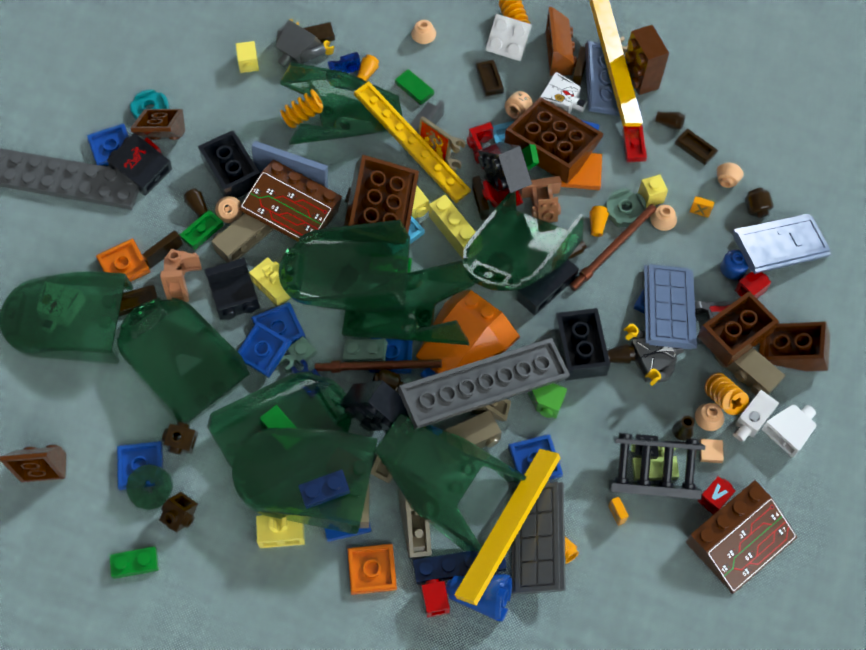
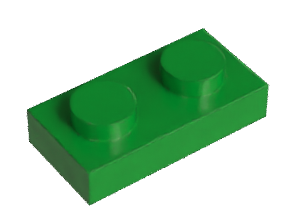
M208 210L180 234V238L195 251L223 227L224 223L211 210Z
M154 546L110 554L111 577L116 579L159 571L157 548Z

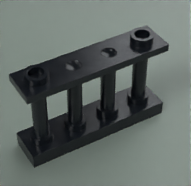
M619 433V436H613V441L620 443L618 477H615V480H609V490L611 492L701 499L702 490L694 484L696 450H705L706 446L699 443V439L686 438V442L632 438V434ZM629 444L643 445L640 479L637 482H629V478H627ZM652 446L665 447L663 476L660 484L651 483V480H649ZM674 448L687 449L685 482H682V486L673 485V482H671Z

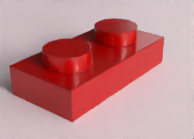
M623 126L622 134L626 162H646L647 153L643 126Z

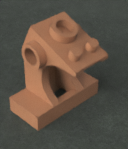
M560 176L531 180L532 185L520 189L522 198L531 197L533 205L531 207L532 218H536L538 224L558 222V215H561L560 203H558V197L553 198V194L560 193Z
M171 249L164 258V270L161 271L160 278L168 304L189 302V293L184 275L189 271L202 270L199 255L196 253L191 254Z

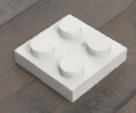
M496 14L485 50L521 61L532 24Z

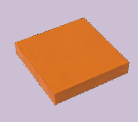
M591 153L580 171L568 183L561 180V187L600 190L602 154Z
M133 238L95 255L113 290L150 273V269Z
M393 543L347 548L351 595L397 590Z

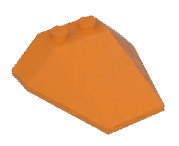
M458 291L443 305L416 354V358L419 360L442 359V368H430L438 374L501 354L511 347L520 338V335L503 312L474 291Z

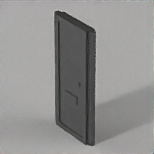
M563 482L546 483L512 543V594L566 591ZM517 486L512 487V495L515 492Z

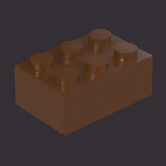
M652 24L631 31L625 53V60L633 89L637 91L638 95L659 89L669 56V51Z
M749 291L703 324L697 337L728 367L772 334L779 320Z

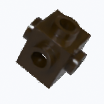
M177 422L176 425L170 423L169 428H165L162 435L163 445L169 448L168 452L181 455L182 452L192 454L198 432L190 429V425Z
M179 492L167 499L163 504L159 521L176 533L183 528H188L195 519L193 515L198 503L184 493Z

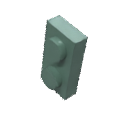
M385 339L346 340L343 360L345 362L385 361L388 342Z

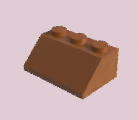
M549 7L545 34L550 76H554L555 72L561 75H572L573 67H576L577 57L573 56L575 41L571 40L573 38V26H570L569 18L555 8Z

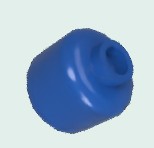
M731 250L724 255L720 268L726 278L738 280L746 274L749 266L740 250Z

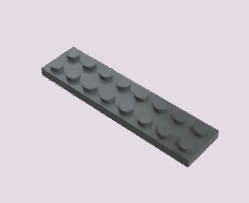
M0 148V187L133 210L139 193L138 185L117 168L111 169L106 166Z
M549 338L400 385L398 392L414 429H418L565 380L570 374L553 339Z

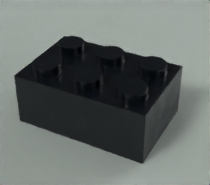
M234 130L198 146L203 163L224 197L232 196L238 198L250 192L259 178L260 172Z
M498 142L478 150L480 155L478 156L481 167H484L486 173L484 178L494 189L512 193L532 185L520 146Z
M598 308L556 313L554 328L559 353L570 374L565 381L607 376L610 361Z
M383 380L353 384L339 404L345 409L344 412L348 416L360 421V426L367 431L401 430L409 418L401 396Z

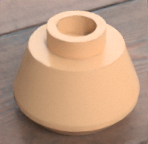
M420 20L413 27L411 36L419 44H428L435 39L436 30L430 21Z
M723 163L717 168L718 182L725 188L736 186L744 175L741 167L735 163Z
M232 196L221 198L215 207L216 215L224 223H231L239 219L243 213L239 210L241 202Z
M669 205L657 207V210L650 216L651 224L656 229L662 231L674 228L677 223L675 210Z
M715 403L702 404L695 412L696 423L706 431H716L724 423V413Z

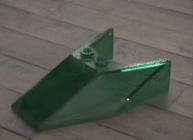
M290 63L280 80V85L303 95L307 93L310 97V90L313 89L322 100L323 109L320 113L321 126L300 123L289 140V145L386 132L387 130L354 96V91L367 82L343 71ZM373 85L403 117L399 96Z
M462 260L403 274L348 301L341 333L343 336L469 345L470 342L457 320L433 325L437 303L474 286L475 282Z
M399 414L375 449V452L412 509L463 551H480L482 548L458 510L459 501L482 467L490 468L507 482L524 481L526 479L525 475L463 437L432 425L414 429L410 417Z

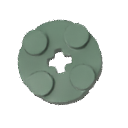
M630 189L616 190L607 200L608 218L614 222L616 227H628L646 209V202L642 195L637 192L636 194L630 192ZM622 205L630 206V209L628 211L623 210Z

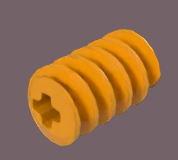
M499 0V7L503 16L531 24L526 15L522 0Z
M313 89L310 90L311 97L305 93V100L298 97L299 104L293 100L291 101L292 108L286 104V111L280 110L285 123L290 128H295L297 124L301 125L303 120L308 121L310 117L316 116V113L320 114L322 112V100Z
M718 372L707 379L705 383L707 396L727 414L737 415L747 408L749 404L748 395L726 375Z

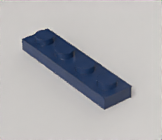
M481 549L414 559L416 584L425 583L432 579H439L440 581L452 579L454 576H465ZM505 557L496 572L507 569Z

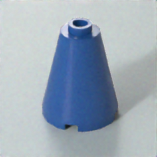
M494 574L477 606L458 600L454 595L465 576H454L452 580H448L446 591L451 600L496 621H504L508 612V608L505 607L507 601L511 600L512 578H510V575Z

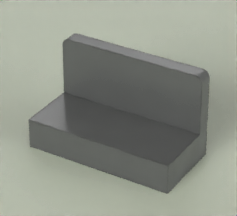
M440 100L436 106L427 102L410 124L417 133H419L420 118L422 116L435 125L444 115V102Z

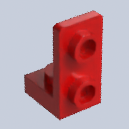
M491 122L469 129L467 144L470 149H473L477 164H479L478 156H480L478 150L483 149L480 143H486L493 138Z
M487 180L483 181L484 189H482L485 199L490 200L494 208L497 207L502 213L523 204L519 190L512 193L505 191L497 192Z

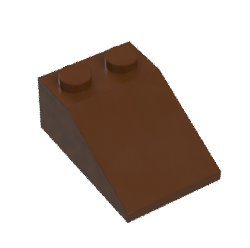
M144 109L132 125L131 132L143 138L148 137L151 140H158L161 137H168L170 140L179 139L185 132L183 109Z
M826 321L779 323L773 333L760 342L759 353L773 365L802 371H828L830 332Z
M47 445L46 448L30 446L25 447L23 450H15L0 456V461L21 483L66 479L67 454L61 446Z

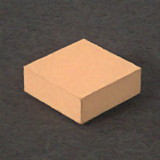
M701 439L699 443L706 447L705 450H700V462L723 463V440Z

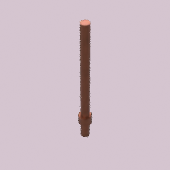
M650 204L588 267H584L579 272V276L569 285L570 288L576 291L585 281H588L593 276V273L657 210L656 207Z
M442 359L367 362L332 360L331 363H315V372L331 371L332 373L351 370L442 368Z

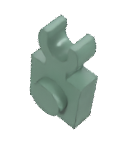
M302 336L288 348L287 352L289 355H284L279 365L281 366L283 363L288 362L289 365L285 367V371L289 373L294 369L296 363L302 366L317 354V350Z

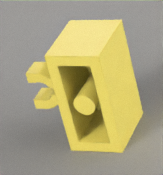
M268 257L249 272L252 283L276 306L284 304L297 293L294 278L289 274L286 275L279 263L276 261L272 262Z
M287 510L283 514L264 512L262 515L256 516L257 543L259 548L305 545L304 517L302 512Z

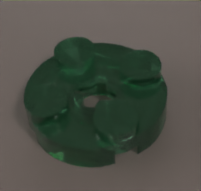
M157 465L140 466L128 477L127 495L138 508L146 510L163 506L172 493V478L165 469ZM148 480H150L151 484L155 483L156 485L152 489L153 493L144 490Z

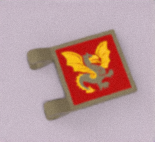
M422 116L420 118L418 134L456 173L455 167L460 169L462 164L459 160L450 158L451 149L455 153H459V146L464 148L465 141L452 137Z

